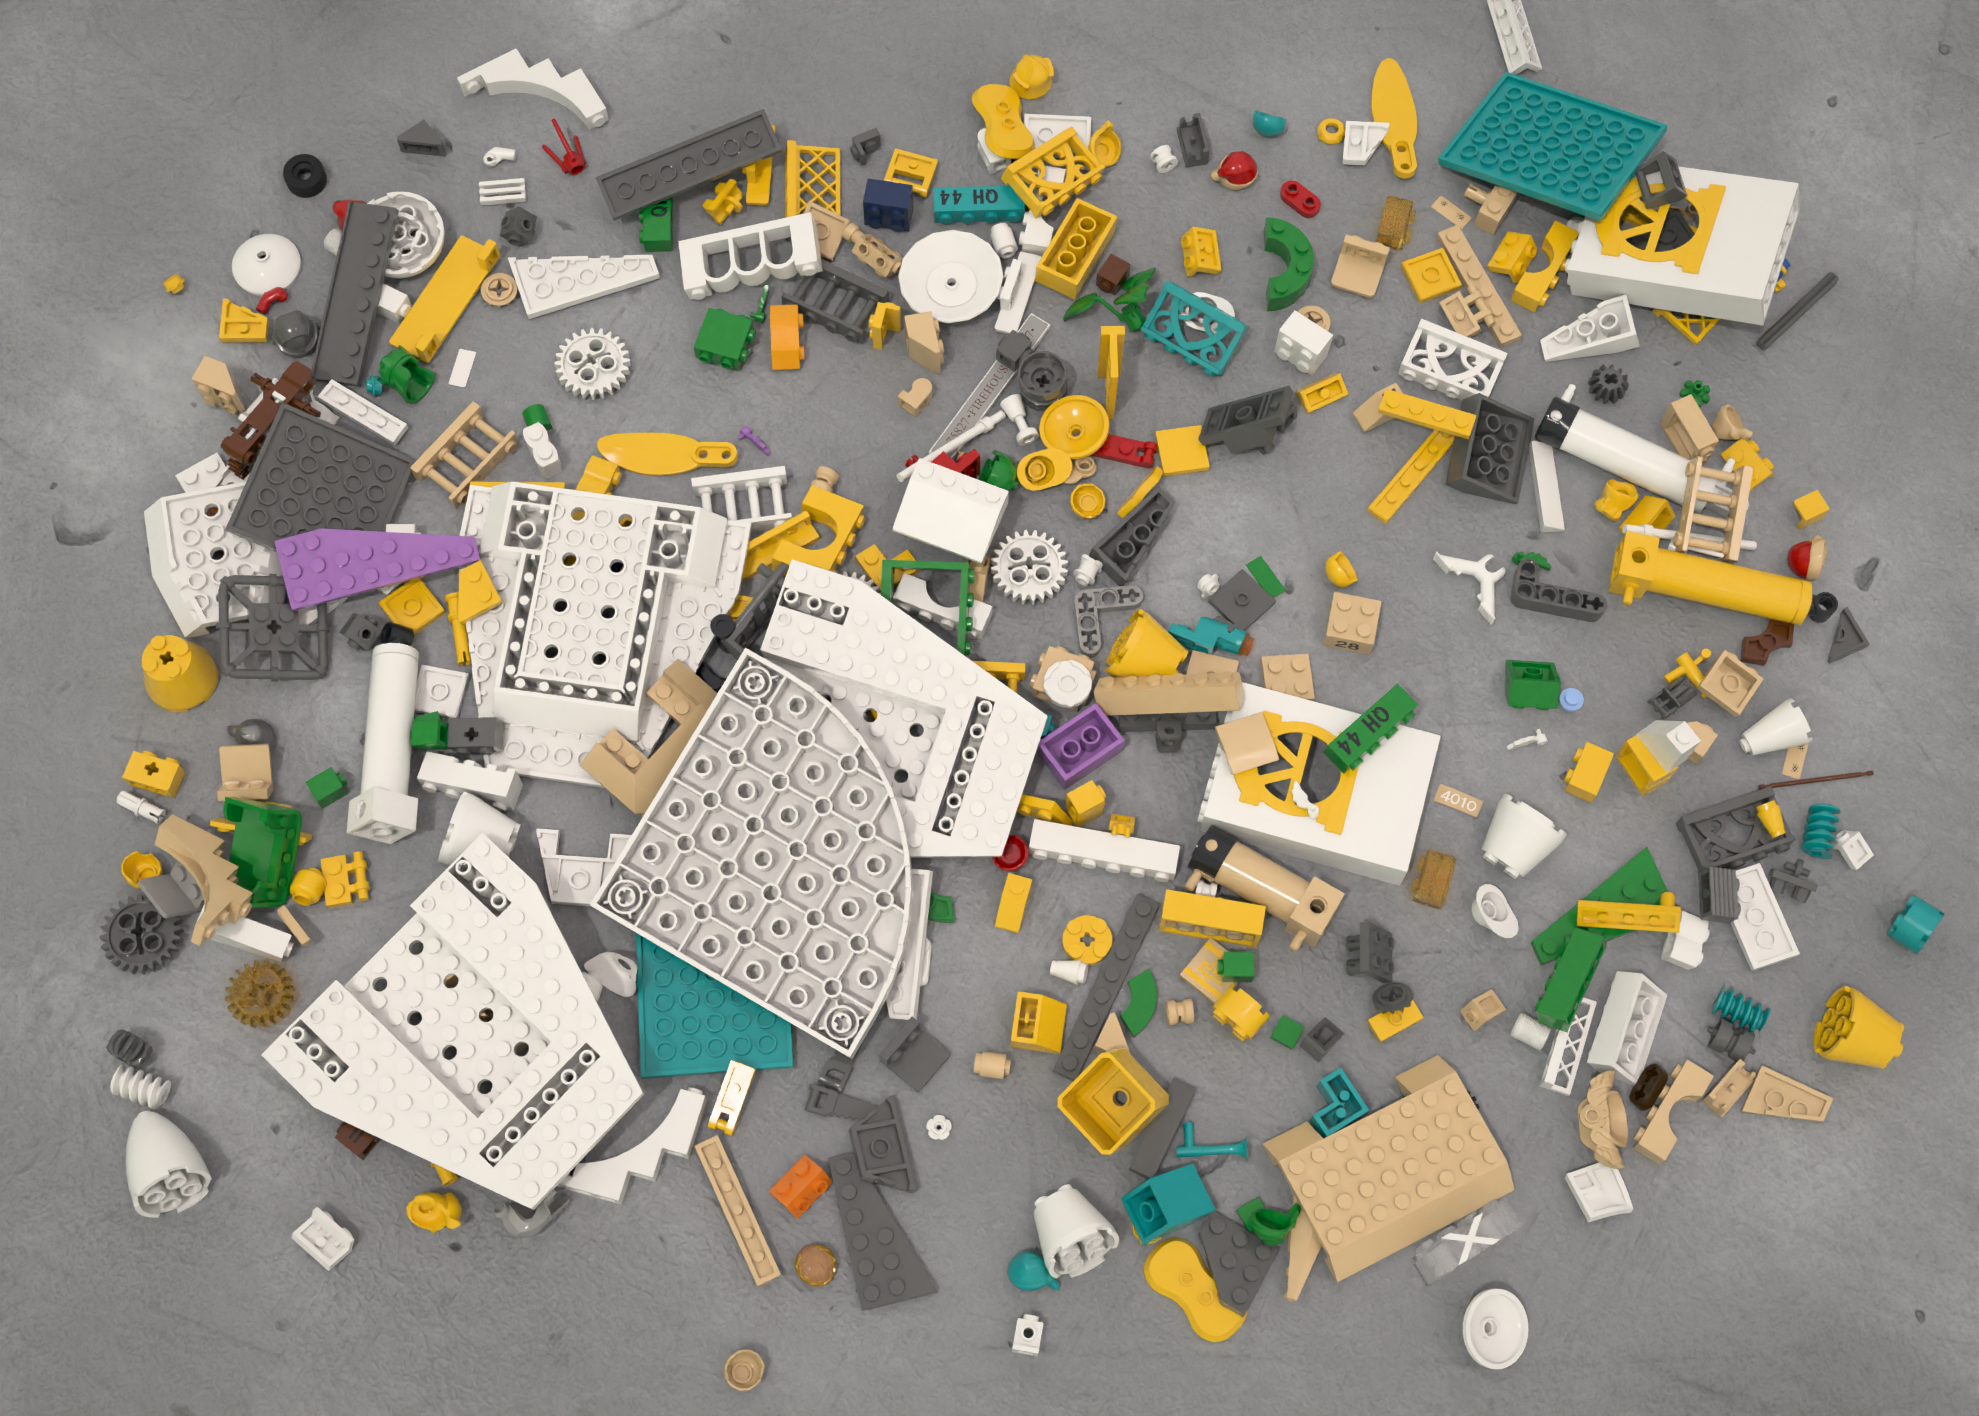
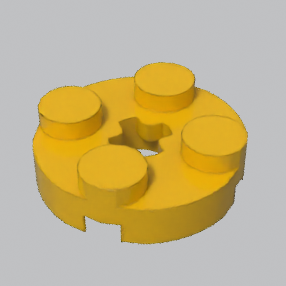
M1090 915L1079 916L1069 921L1062 938L1064 952L1072 960H1082V963L1088 964V966L1100 963L1107 956L1112 946V934L1106 922L1101 918ZM1084 935H1089L1090 938L1094 939L1088 947L1085 946L1084 942H1080Z

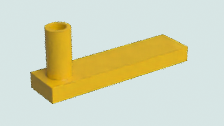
M1671 892L1661 894L1660 905L1578 900L1577 926L1679 933L1681 907L1675 906V895Z

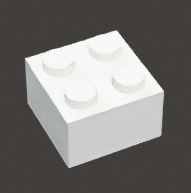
M1294 310L1278 332L1274 352L1282 360H1288L1296 365L1299 371L1313 376L1328 356L1333 334Z

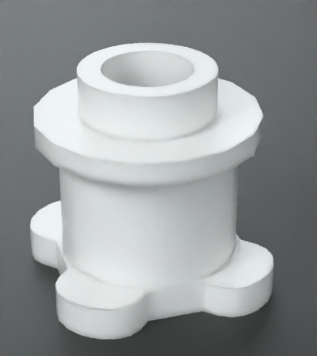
M1083 554L1080 566L1074 570L1073 575L1079 584L1083 586L1093 585L1095 583L1094 578L1096 574L1101 573L1103 564Z

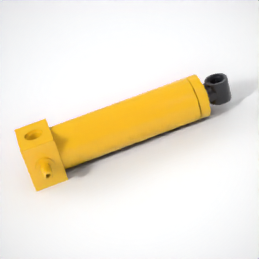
M1626 531L1615 550L1608 592L1624 595L1623 604L1631 605L1633 597L1641 599L1644 593L1648 591L1799 626L1803 623L1806 615H1809L1817 623L1826 622L1838 608V600L1833 594L1829 592H1822L1818 595L1812 594L1811 581L1658 547L1660 538ZM1819 604L1823 605L1826 608V610L1821 609L1819 607Z

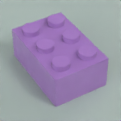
M1095 703L1041 739L1036 753L1065 790L1124 749L1125 740L1097 703Z

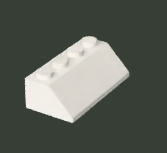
M1617 971L1611 984V990L1603 1009L1600 1024L1596 1030L1592 1048L1589 1051L1587 1063L1599 1073L1607 1070L1615 1071V1079L1635 1086L1644 1070L1667 994L1642 973Z

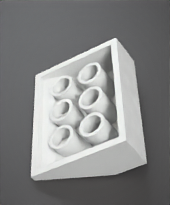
M919 458L908 483L892 530L982 564L1008 505L1009 491Z

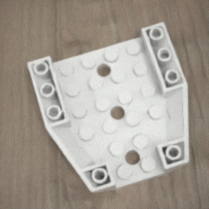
M247 481L161 497L144 511L152 577L185 638L210 634L209 626H214L219 622L218 590L220 579L224 576H269V574L283 576L277 552L225 531ZM210 508H218V513L215 516H207V511ZM216 551H224V556L221 559L214 560L212 558ZM235 584L253 603H269V587L267 585ZM276 586L277 604L285 603L286 586ZM228 591V594L231 596L229 600V622L248 619L247 609Z

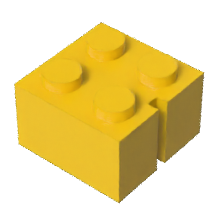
M1637 736L1627 740L1616 755V758L1642 796L1666 784L1679 768L1677 766L1666 773Z

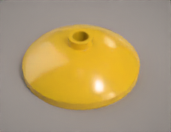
M1082 395L1063 397L1051 404L1044 412L1039 426L1041 440L1047 449L1057 448L1063 450L1069 455L1070 459L1087 457L1096 452L1106 441L1109 433L1108 415L1103 406L1090 397ZM1075 433H1080L1077 437L1073 436Z

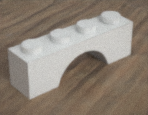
M1045 166V175L1042 179L1050 182L1064 183L1066 169ZM1039 170L1038 173L1035 175L1036 177H1038L1040 174ZM1035 187L1033 194L1039 201L1047 200L1045 194H1041L1038 197L1039 189ZM1031 210L1029 212L1025 211L1023 225H1026L1025 232L1021 231L1019 245H1022V252L1042 257L1053 239L1054 228L1048 225L1041 216L1035 218Z
M904 573L893 596V604L906 614L910 612L918 615L925 622L933 621L939 623L946 630L952 631L955 629L958 631L959 606L948 608L936 604L927 593L926 581ZM974 599L973 607H969V617L973 618L972 631H968V638L982 640L992 617L993 606Z

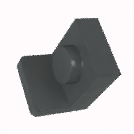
M877 127L852 137L850 151L854 160L858 159L861 166L866 164L865 152H872L881 146L880 133Z

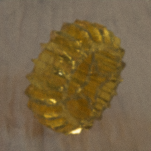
M254 960L252 968L249 964H244V972H241L239 969L236 970L237 979L229 978L233 986L226 987V991L230 995L225 997V1001L231 1003L227 1007L228 1010L234 1012L233 1017L236 1020L241 1019L243 1025H247L250 1022L252 1028H256L258 1023H260L262 1028H266L268 1020L273 1025L276 1024V1016L283 1019L285 1015L282 1011L284 1009L287 1011L291 1010L287 1002L295 1001V998L290 995V993L295 991V987L289 985L293 981L292 978L286 976L287 971L284 968L279 970L280 966L277 963L270 965L268 960H264L262 965L259 961ZM268 976L276 980L261 983L257 978ZM249 983L248 991L243 994L245 987ZM257 986L262 990V992H261L262 996H261V997H262L263 1001H262L260 998H258V996H259V993H258L259 990H258ZM278 994L275 1002L271 1005V999ZM249 1005L251 1007L260 1005L263 1011L251 1012L244 1008Z

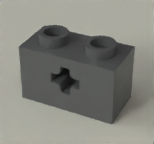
M496 717L449 718L447 747L455 751L456 755L468 756L470 752H479L481 755H493L494 751H502L504 722Z

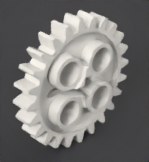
M591 328L590 333L586 334L584 329H582L581 336L573 333L574 340L571 341L566 338L567 346H559L561 353H556L558 361L554 362L557 369L556 374L557 377H560V384L565 385L567 392L572 390L575 397L581 393L582 398L585 400L587 395L590 394L592 400H595L596 394H599L604 399V392L607 391L610 395H613V387L621 389L619 381L626 383L624 375L630 374L628 367L631 366L630 359H628L630 357L629 352L626 350L625 343H620L618 336L613 338L611 331L604 335L603 329H600L598 334H596L594 329ZM595 348H602L597 352L592 351ZM575 359H582L580 362L573 363ZM607 365L613 366L610 369H604ZM588 376L593 377L591 380H584Z
M1024 530V536H1020L1018 532H1015V539L1006 536L1007 544L999 543L1000 550L995 549L994 556L996 558L991 559V564L993 565L991 567V574H996L993 576V582H999L998 591L1005 589L1004 597L1012 594L1013 602L1019 597L1023 605L1027 599H1030L1031 604L1034 605L1036 598L1041 603H1044L1045 595L1050 599L1053 598L1052 590L1060 592L1058 584H1065L1063 577L1067 576L1068 570L1064 568L1068 566V561L1063 560L1066 553L1059 552L1061 544L1053 546V537L1047 541L1046 533H1043L1041 537H1037V530H1034L1032 536L1028 534L1027 530ZM1040 552L1045 554L1046 556L1043 558H1037L1034 554ZM1016 554L1022 558L1020 560H1013L1011 556ZM1040 574H1044L1048 578L1046 580H1040L1037 578V576ZM1021 576L1025 580L1022 582H1016L1013 580V578Z

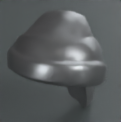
M250 719L239 725L227 727L228 735L235 738L237 745L269 744L270 753L276 745L277 738L272 726L260 719Z

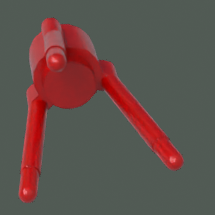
M553 118L552 123L567 152L563 157L564 161L562 162L546 145H542V148L562 168L564 174L569 172L570 175H577L585 169L586 165L578 137L576 135L573 137L577 151L575 153V151L571 150L556 119Z

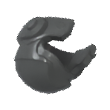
M292 311L277 317L275 320V333L272 334L271 341L286 356H305L316 348L321 328L318 322H315L314 319L310 320L301 311Z

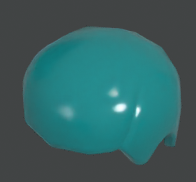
M1255 110L1252 124L1259 134L1271 137L1277 136L1284 131L1287 119Z

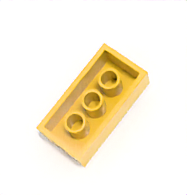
M1077 198L1038 262L1035 282L1076 300L1116 231L1118 216Z

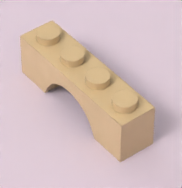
M1688 1059L1681 1065L1676 1064L1670 1074V1077L1673 1078L1670 1085L1665 1084L1658 1096L1661 1100L1657 1107L1653 1105L1645 1117L1649 1121L1644 1128L1640 1126L1633 1137L1636 1141L1633 1149L1658 1165L1666 1160L1677 1141L1669 1125L1671 1107L1679 1101H1698L1714 1077Z

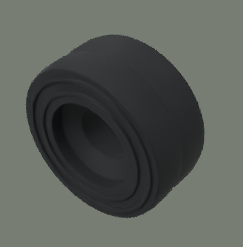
M299 154L289 159L284 166L283 178L288 189L294 195L309 198L319 194L324 189L327 175L322 163L315 156ZM301 173H311V176L308 179H299Z

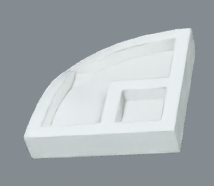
M1599 1162L1566 1174L1565 1180L1588 1223L1601 1218L1632 1212L1633 1206L1618 1169L1606 1167Z

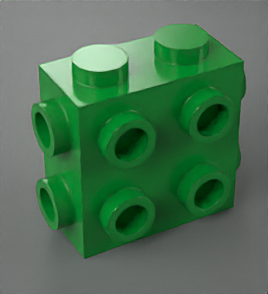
M708 308L694 345L696 358L704 363L712 362L719 364L725 369L734 368L740 370L742 362L746 363L748 359L749 343H753L756 337L753 320L745 315L729 314L723 309L715 310Z

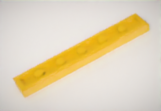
M1434 430L1372 502L1367 511L1384 524H1387L1453 446L1455 435Z

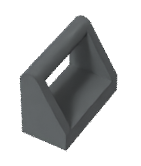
M1662 151L1637 168L1636 178L1646 209L1677 202L1687 196L1677 161L1666 152ZM1661 171L1666 189L1652 197L1646 175Z

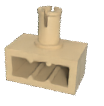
M1471 183L1464 196L1481 204L1474 225L1494 235L1515 203L1518 192L1495 185L1492 191L1486 192Z

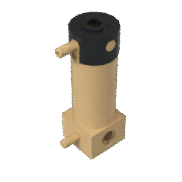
M1213 825L1201 837L1192 853L1188 868L1193 873L1185 884L1187 890L1193 891L1201 877L1211 883H1218L1252 904L1266 906V912L1287 923L1284 931L1294 936L1289 948L1295 952L1299 950L1303 942L1314 948L1316 947L1345 893L1315 876L1311 882L1306 881L1238 842L1236 838Z

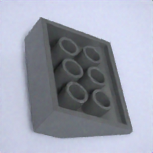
M1481 393L1463 399L1460 411L1477 416L1469 440L1458 436L1454 438L1445 485L1463 493L1518 504L1534 418Z

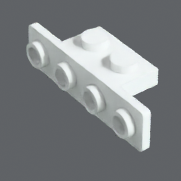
M1021 251L1018 260L1013 259L1011 267L1007 266L1004 274V280L1006 281L1004 287L1001 286L997 297L1000 300L1001 310L995 325V331L1010 334L1012 330L1018 332L1035 282L1036 266L1041 256Z

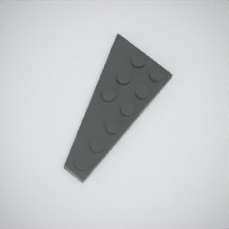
M854 1153L828 1158L862 1311L938 1293L872 1182L860 1179Z

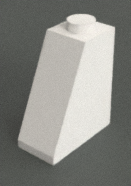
M1656 720L1636 734L1666 773L1686 761L1701 742L1685 721Z

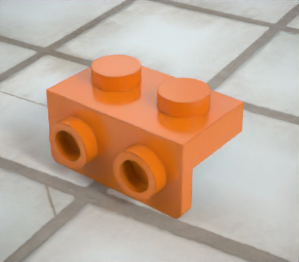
M804 1154L769 1192L798 1219L832 1184V1180L822 1168Z

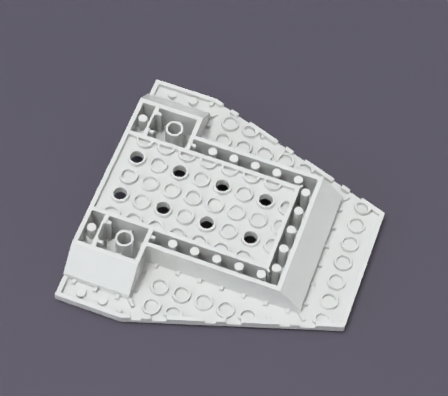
M512 481L492 486V488L470 485L460 536L476 538L481 561L503 601L499 606L466 623L476 704L478 706V718L496 717L504 722L502 751H494L493 755H483L485 768H487L488 764L498 766V769L506 772L508 768L515 769L519 776L604 788L579 765L597 742L600 743L613 728L649 759L671 717L646 696V692L663 675V671L677 659L682 661L696 674L716 638L710 628L712 619L719 614L728 615L740 594L752 529L751 523L727 520V518L701 507ZM577 510H582L585 512V516L582 520L577 521L572 518L573 513ZM623 517H631L633 519L632 524L628 527H622L620 520ZM569 555L576 557V562L572 566H566L563 562ZM615 562L624 564L623 570L618 573L612 572L611 566ZM470 565L459 567V571L463 570L464 568ZM559 601L567 603V608L563 612L555 611V605ZM606 608H613L615 610L612 618L606 619L602 617V613ZM550 647L558 649V654L554 658H547L545 656L546 650ZM598 654L606 656V661L602 665L593 663L594 657Z
M792 559L760 649L763 658L788 671L815 689L821 696H829L832 700L831 704L840 711L862 736L878 760L893 790L905 825L911 858L1002 857L1048 716L862 581ZM868 710L876 711L878 714L877 719L874 722L865 721V712ZM921 725L924 728V732L921 736L914 737L910 734L911 727ZM900 770L906 771L908 773L907 781L898 783L894 779L896 772Z
M482 833L410 905L417 913L345 986L335 980L269 1046L262 1056L314 1108L534 1210L633 1107L644 1093L625 1059L585 977L577 965L561 930L554 920L538 885ZM417 942L423 943V951L418 955H413L411 952L412 946ZM450 975L457 976L459 980L454 988L446 987L445 980ZM380 979H386L387 987L381 992L376 991V982ZM487 1009L492 1010L494 1014L492 1020L482 1022L480 1013ZM417 1012L421 1013V1022L415 1026L411 1025L409 1022L410 1016ZM522 1043L528 1044V1053L522 1057L517 1056V1046ZM451 1046L456 1047L457 1055L451 1060L445 1059V1050ZM484 1081H491L492 1090L488 1094H481L479 1090L481 1083Z

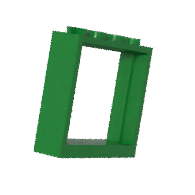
M882 560L881 596L892 604L895 569L961 571L957 651L966 657L970 655L972 644L971 641H968V631H972L973 618L969 617V607L974 605V593H970V583L975 582V569H971L970 563Z

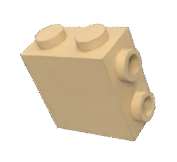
M1049 646L1047 653L1042 652L1038 666L1041 668L1039 673H1034L1029 687L1033 688L1032 697L1052 703L1046 697L1043 688L1044 676L1048 668L1059 661L1074 660L1083 664L1090 673L1093 685L1097 671L1094 670L1095 662L1091 661L1088 656L1071 654L1063 647L1056 646L1054 648ZM1085 700L1081 705L1085 706L1087 700ZM1080 705L1066 709L1078 712Z

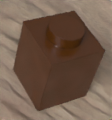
M1110 254L1097 273L1096 285L1103 292L1116 296L1123 283L1129 277L1131 264Z

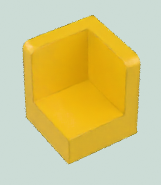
M1818 490L1793 502L1794 507L1802 518L1797 525L1799 529L1823 519L1830 510Z

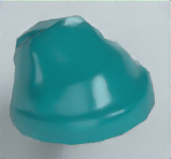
M1027 1250L1020 1252L1008 1264L1007 1273L1009 1280L1018 1289L1035 1291L1048 1285L1052 1290H1060L1057 1278L1050 1275L1045 1266L1043 1256L1039 1253Z

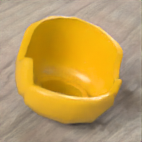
M1092 483L1079 484L1071 493L1069 503L1072 511L1078 517L1091 519L1102 513L1105 508L1106 499L1103 491Z
M1339 551L1326 560L1325 574L1328 580L1335 586L1346 588L1358 580L1351 563L1343 552Z
M135 851L126 856L121 864V872L124 879L130 886L136 889H141L137 885L140 879L163 874L161 862L152 853L141 854Z

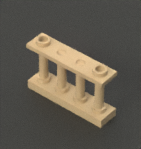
M474 401L410 467L414 478L421 483L425 478L430 477L451 494L448 498L455 509L467 502L470 482H482L508 454L510 455L516 450L519 443L515 432L512 430L504 437L482 420L484 415L481 407ZM477 427L498 443L490 454L467 437V434L473 428ZM462 444L483 460L475 470H472L451 454V451L457 445ZM441 461L448 462L467 477L459 487L435 470Z
M1698 456L1691 459L1685 469V475L1688 477L1679 530L1675 533L1673 544L1676 546L1675 551L1684 552L1687 551L1688 546L1723 553L1722 562L1732 563L1738 561L1754 467L1742 466L1731 473L1701 467L1703 457ZM1699 477L1731 482V485H1733L1732 494L1726 496L1697 490ZM1696 499L1727 505V508H1729L1728 517L1721 519L1694 513ZM1697 523L1722 528L1725 531L1724 541L1716 542L1691 537V524Z

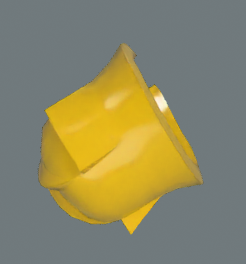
M1024 54L1011 73L1009 79L1010 87L1023 99L1030 100L1043 96L1050 90L1052 85V77L1054 76L1052 63L1049 58Z

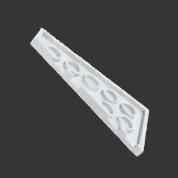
M624 255L623 258H610L609 256H601V258L559 256L552 257L551 259H537V257H528V259L516 260V257H508L528 319L660 278L652 255Z

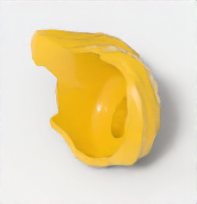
M424 1192L416 1195L413 1200L408 1202L406 1213L412 1223L422 1229L430 1230L431 1233H435L438 1230H442L445 1226L449 1229H454L461 1225L459 1219L462 1215V1205L457 1196L451 1192L443 1195L434 1192Z

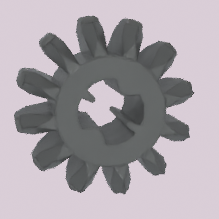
M1603 364L1599 370L1595 369L1593 371L1592 377L1588 381V385L1591 386L1589 393L1596 394L1595 400L1603 399L1604 404L1608 400L1614 404L1626 394L1625 391L1629 387V383L1626 382L1628 375L1621 374L1622 368L1615 370L1613 364L1609 368Z
M124 1029L117 1030L106 1046L107 1051L116 1059L134 1068H142L151 1057L150 1055L153 1051L149 1043Z

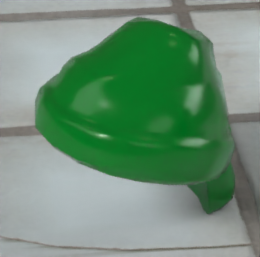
M1295 1203L1287 1214L1271 1209L1254 1211L1249 1219L1254 1234L1265 1245L1270 1247L1283 1243L1289 1231L1295 1228L1301 1207Z

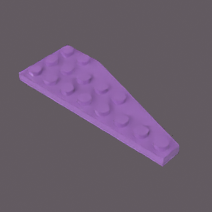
M321 528L274 541L292 611L470 565L481 560L476 538L470 536Z

